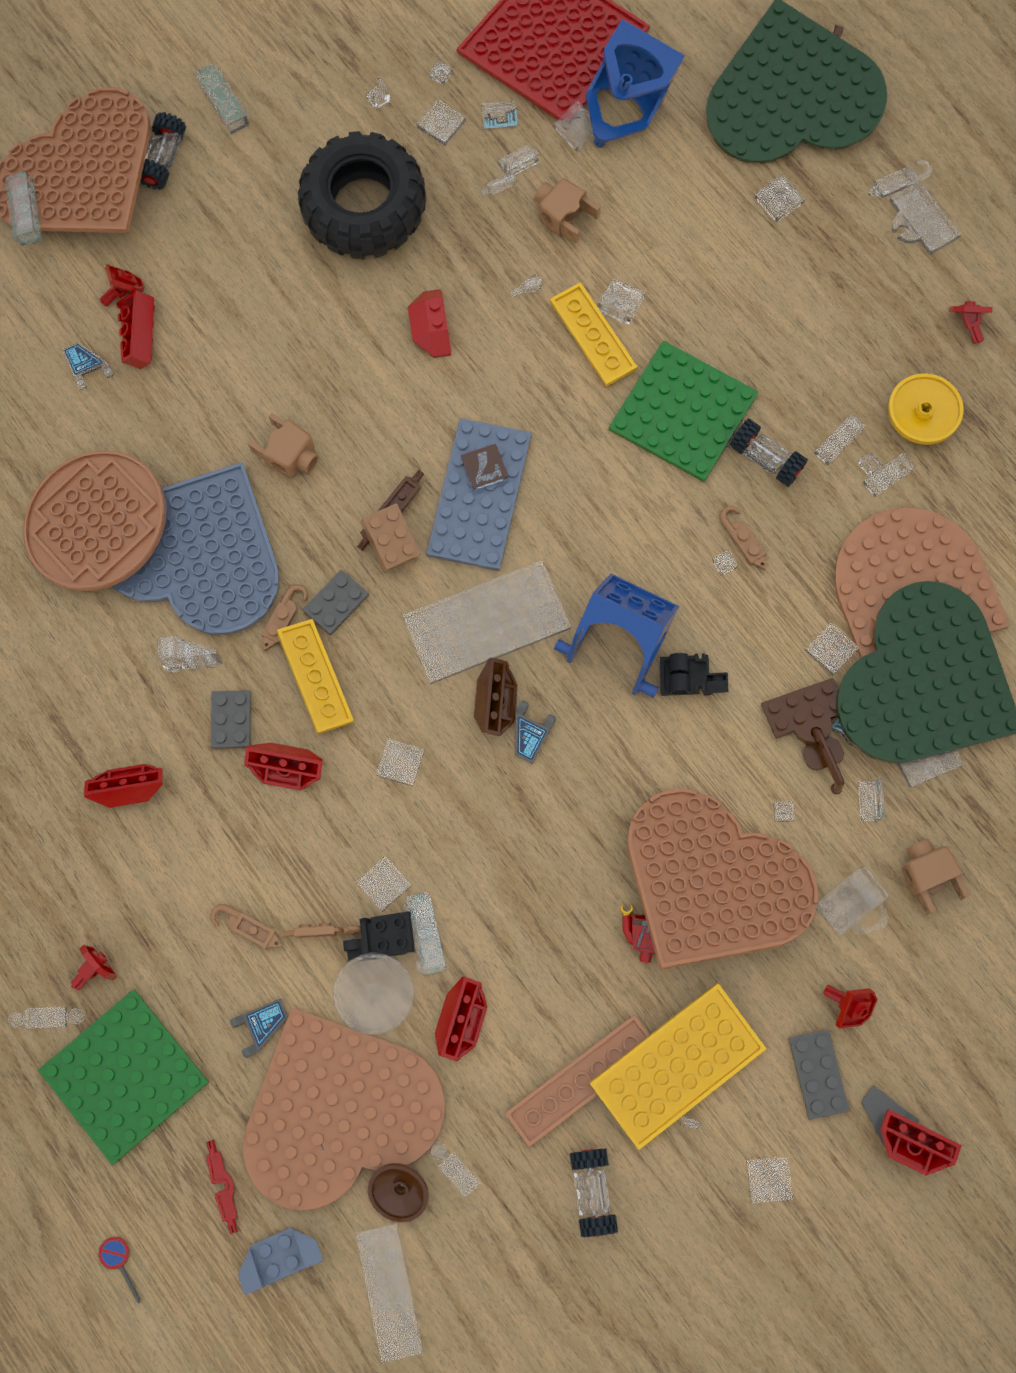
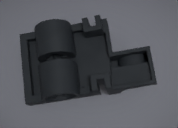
M673 653L669 657H660L661 696L700 694V689H702L704 695L728 692V672L709 673V656L705 655V653H702L701 659H699L698 654L689 656L686 653Z
M406 911L370 918H360L362 938L343 941L348 962L415 952L411 913Z

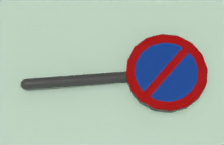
M119 1237L106 1239L99 1248L98 1257L100 1263L108 1269L120 1268L137 1303H140L141 1300L123 1267L129 1258L130 1250L128 1244Z

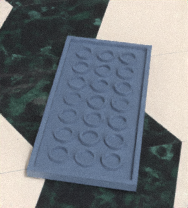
M460 418L426 553L428 557L500 571L532 432ZM496 444L508 476L473 488L461 455ZM486 451L478 453L479 470L476 476V484L481 480H491L497 474L498 477L502 476L498 464L494 465L495 471L493 473L481 476L487 464Z

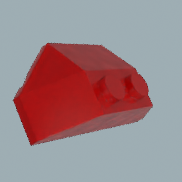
M441 289L424 291L408 306L413 342L428 352L433 358L451 356Z
M270 742L246 746L244 765L263 784L301 791L321 779L323 759L309 749Z
M140 764L106 770L96 775L93 779L85 781L84 797L108 808L148 802L163 785V769L148 764Z
M462 976L447 993L435 1030L438 1056L458 1061L476 1046L487 1010L481 982Z
M887 1109L880 1127L888 1158L925 1176L956 1165L962 1147L961 1144Z

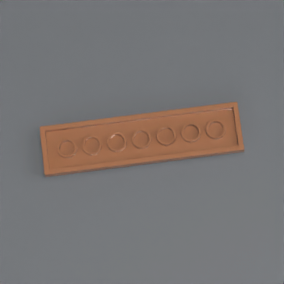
M633 1015L505 1113L528 1147L532 1146L596 1097L597 1093L589 1082L650 1035L636 1015Z

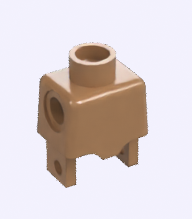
M564 178L560 179L554 187L547 182L543 183L534 196V201L539 204V220L559 237L563 234L575 243L579 241L580 230L571 224L584 210L595 219H598L600 216L601 206L587 197V191Z
M271 413L269 416L271 425L278 429L273 430L268 436L269 445L266 449L251 440L248 444L251 452L264 459L268 467L289 478H293L299 470L309 474L319 460V455L313 452L315 446L311 435L291 420L284 421Z
M926 839L907 848L912 860L903 865L902 872L912 896L918 897L926 915L936 911L928 893L935 895L941 892L944 884L951 881L960 900L970 896L961 877L964 873L947 846L934 850L929 839Z

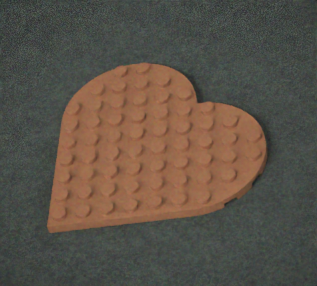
M116 87L96 88L88 91L87 95L81 98L77 96L66 105L68 108L55 119L50 133L29 137L30 140L22 144L20 142L8 151L9 154L5 159L0 160V216L11 226L20 229V224L23 221L19 220V218L23 219L26 225L31 226L36 215L35 219L39 218V222L31 226L33 231H36V228L38 230L39 227L40 231L129 233L150 139V118L141 101L128 91ZM29 183L28 190L24 192L22 189L24 185L22 184ZM31 185H32V190H33V188H35L34 194H32V193L30 192V186H31ZM15 187L20 190L21 194L27 196V199H29L30 201H32L33 198V204L35 207H37V209L34 208L33 205H31V202L27 200L25 202V197L22 195H20V198L18 199L21 200L22 203L19 205V209H17L18 204L16 200V195L19 194V191L16 190ZM31 205L32 209L29 212L34 214L29 216L32 219L27 221L24 209L25 206ZM24 225L22 230L29 231V227Z
M672 789L654 795L637 810L627 834L628 855L660 970L786 945L798 938L806 930L815 915L816 904L818 903V888L813 871L805 858L793 850L794 847L781 839L777 840L768 837L767 834H743L734 815L731 812L729 813L721 805V802L710 795L705 796L697 793L696 790Z
M291 1008L244 1134L243 1158L252 1183L268 1200L281 1207L293 1210H312L331 1204L344 1195L355 1183L363 1167L377 1170L381 1166L390 1163L404 1165L413 1163L430 1149L442 1128L445 1115V1100L440 1080L432 1067L411 1050Z

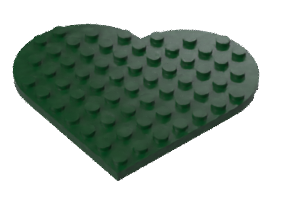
M774 0L713 85L707 101V125L714 141L725 153L747 163L761 162L762 164L773 162L790 154L802 141L821 149H844L863 141L876 129L885 111L887 87L881 70L869 56L784 1Z
M934 581L912 583L892 594L879 610L875 622L873 640L876 651L863 656L850 667L842 678L836 698L837 715L841 728L850 742H853L861 752L873 759L899 764L1015 735L1016 706L987 622L977 604L961 590L951 585Z

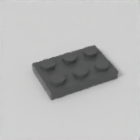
M340 570L303 608V612L331 636L364 602L369 593L344 571Z
M212 691L211 748H246V746L251 745V691Z

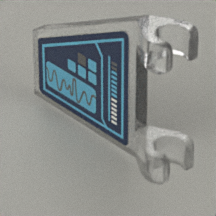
M79 342L62 349L80 390L87 388L82 376L102 368L107 378L114 376L109 364Z

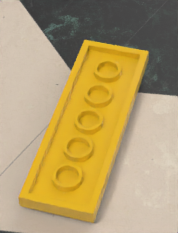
M581 282L550 298V304L606 387L637 370V365Z
M313 619L277 629V636L317 735L353 723V717Z

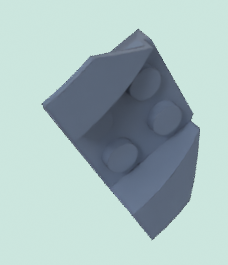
M292 1227L259 1241L249 1249L238 1273L244 1295L323 1261V1257L315 1239L296 1231Z

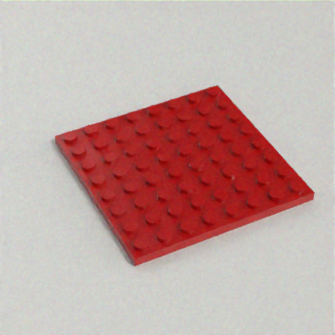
M499 0L459 45L457 53L567 126L587 103L586 92L604 59V48L622 19L646 33L649 31L650 25L612 0Z

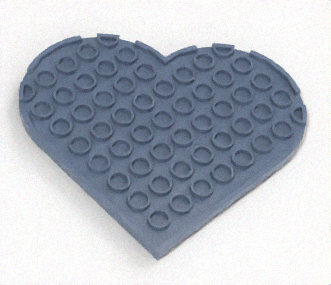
M243 462L162 488L166 500V522L157 548L136 573L112 587L120 594L137 601L157 602L169 599L174 611L186 624L204 633L214 635L233 634L256 624L265 616L274 603L279 587V570Z

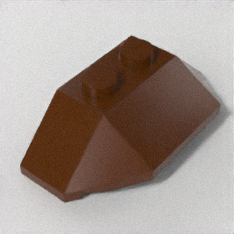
M492 657L488 659L477 679L474 718L482 733L499 737L514 723L518 685L509 669L508 662Z

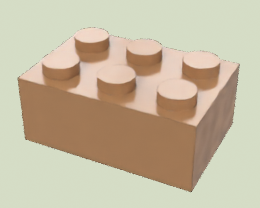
M397 503L362 518L360 523L384 573L411 562L421 555Z

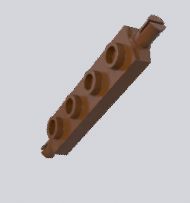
M417 470L412 478L405 476L378 511L397 503L402 513L420 491L421 487L418 482L424 476V473ZM363 529L360 532L363 539L357 545V548L361 551H364L370 543Z

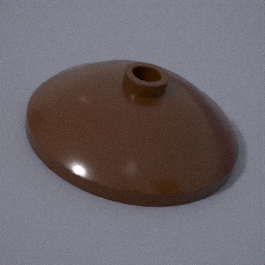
M399 1163L383 1165L374 1172L368 1184V1196L372 1206L379 1214L395 1222L412 1221L424 1212L428 1204L429 1191L425 1180L416 1170L407 1165Z

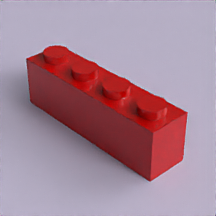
M135 290L116 302L117 308L120 309L118 314V321L121 322L119 335L123 337V340L120 342L121 361L127 365L142 369L149 365L152 360L151 347L153 344L152 331L154 327L155 297Z

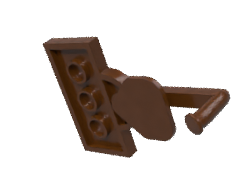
M830 678L762 702L761 707L775 739L794 733L799 740L807 743L803 750V757L807 766L812 770H821L828 767L835 782L831 786V792L836 795L840 794L845 781L837 764L843 760L844 751L839 741L829 736L832 727L831 719L838 717L836 709L838 688L834 679Z

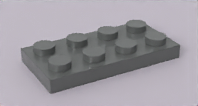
M829 1030L788 1038L808 1120L848 1112L849 1107Z

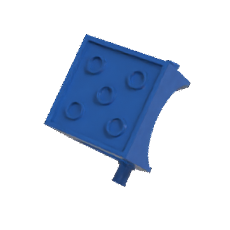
M623 19L603 51L604 59L586 92L593 135L595 136L593 142L595 146L599 142L597 147H603L605 142L647 129L662 104L685 57L682 53ZM610 89L612 95L618 100L633 99L642 111V119L612 127L604 122L597 98L598 91Z
M610 573L593 592L575 632L572 645L558 639L554 650L567 655V662L571 663L592 624L610 623L620 626L635 637L644 655V663L632 694L636 695L637 692L641 691L654 698L659 687L646 682L645 677L666 637L679 606Z

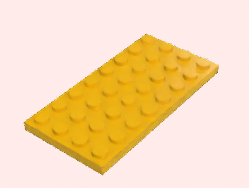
M715 983L591 1080L589 1084L636 1148L640 1150L765 1051L766 1047L719 983Z

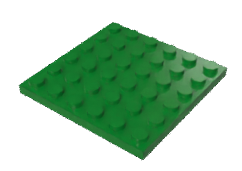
M663 340L611 422L608 430L705 482L759 391Z
M134 989L38 1070L111 1165H115L209 1083L208 1079Z

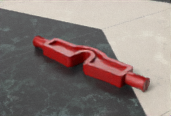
M214 1140L206 1142L209 1152L206 1160L209 1167L210 1181L212 1184H219L221 1182L225 1184V1189L215 1194V1200L219 1207L222 1221H227L229 1232L232 1234L238 1232L235 1222L238 1214L233 1199L235 1185L233 1178L226 1171L222 1153L217 1152Z

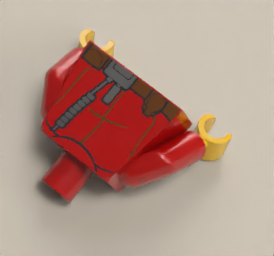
M631 904L630 911L628 912L623 910L622 905V931L629 944L633 945V950L640 951L639 961L651 963L652 953H655L646 917L645 915L634 914Z

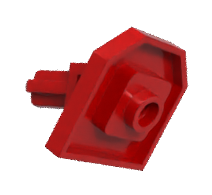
M106 265L105 270L111 288L99 299L104 306H108L117 297L121 299L129 291L134 292L137 290L143 292L145 287L141 278L128 270Z
M964 301V305L949 307V313H960L965 329H969L974 344L984 341L979 326L982 314L992 313L993 307H981V305H976L975 301Z
M83 945L80 951L86 961L77 970L79 974L71 981V987L78 991L88 980L95 978L98 974L108 980H114L117 975L106 963L108 959L102 952L98 953L94 947Z
M827 985L823 992L824 996L839 1003L838 1007L841 1011L835 1024L838 1028L861 1026L872 1016L878 1000L874 991L870 988L849 990L844 993L831 985Z

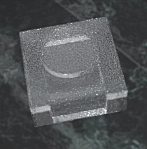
M730 550L712 558L720 576L738 567Z

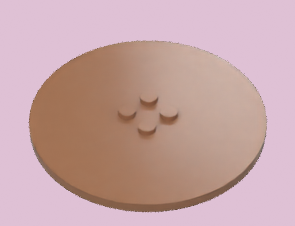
M101 450L75 456L50 472L37 487L30 499L23 525V537L27 554L35 568L45 578L60 587L74 591H97L114 586L136 573L157 548L166 522L164 492L151 470L141 461L128 454Z

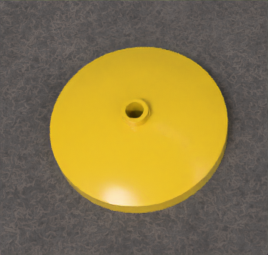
M926 373L915 374L902 380L894 388L888 402V416L894 429L905 439L923 445L940 443L953 435L962 421L964 411L963 401L957 389L946 379Z

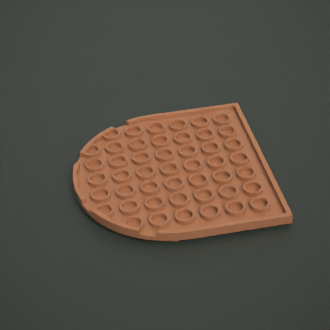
M895 508L867 518L845 540L837 557L834 584L838 602L860 658L876 651L873 630L878 612L883 604L896 591L916 582H941L964 592L980 608L990 633L1010 626L977 546L969 535L950 519L925 509Z

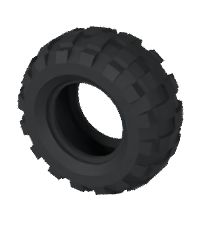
M360 131L349 132L347 137L340 139L339 136L328 140L323 149L319 147L309 158V164H306L299 179L298 203L304 224L308 226L310 234L319 243L327 245L330 251L342 256L349 254L354 259H365V256L375 255V258L386 255L387 251L392 248L398 249L407 242L408 235H412L422 221L421 216L425 211L426 192L420 166L415 158L406 152L402 145L393 139L386 140L379 133L371 132L370 135H361ZM358 179L376 180L385 185L390 191L386 200L380 206L367 212L348 211L338 205L335 198L342 187Z

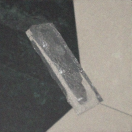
M851 414L819 446L814 454L829 465L866 425Z

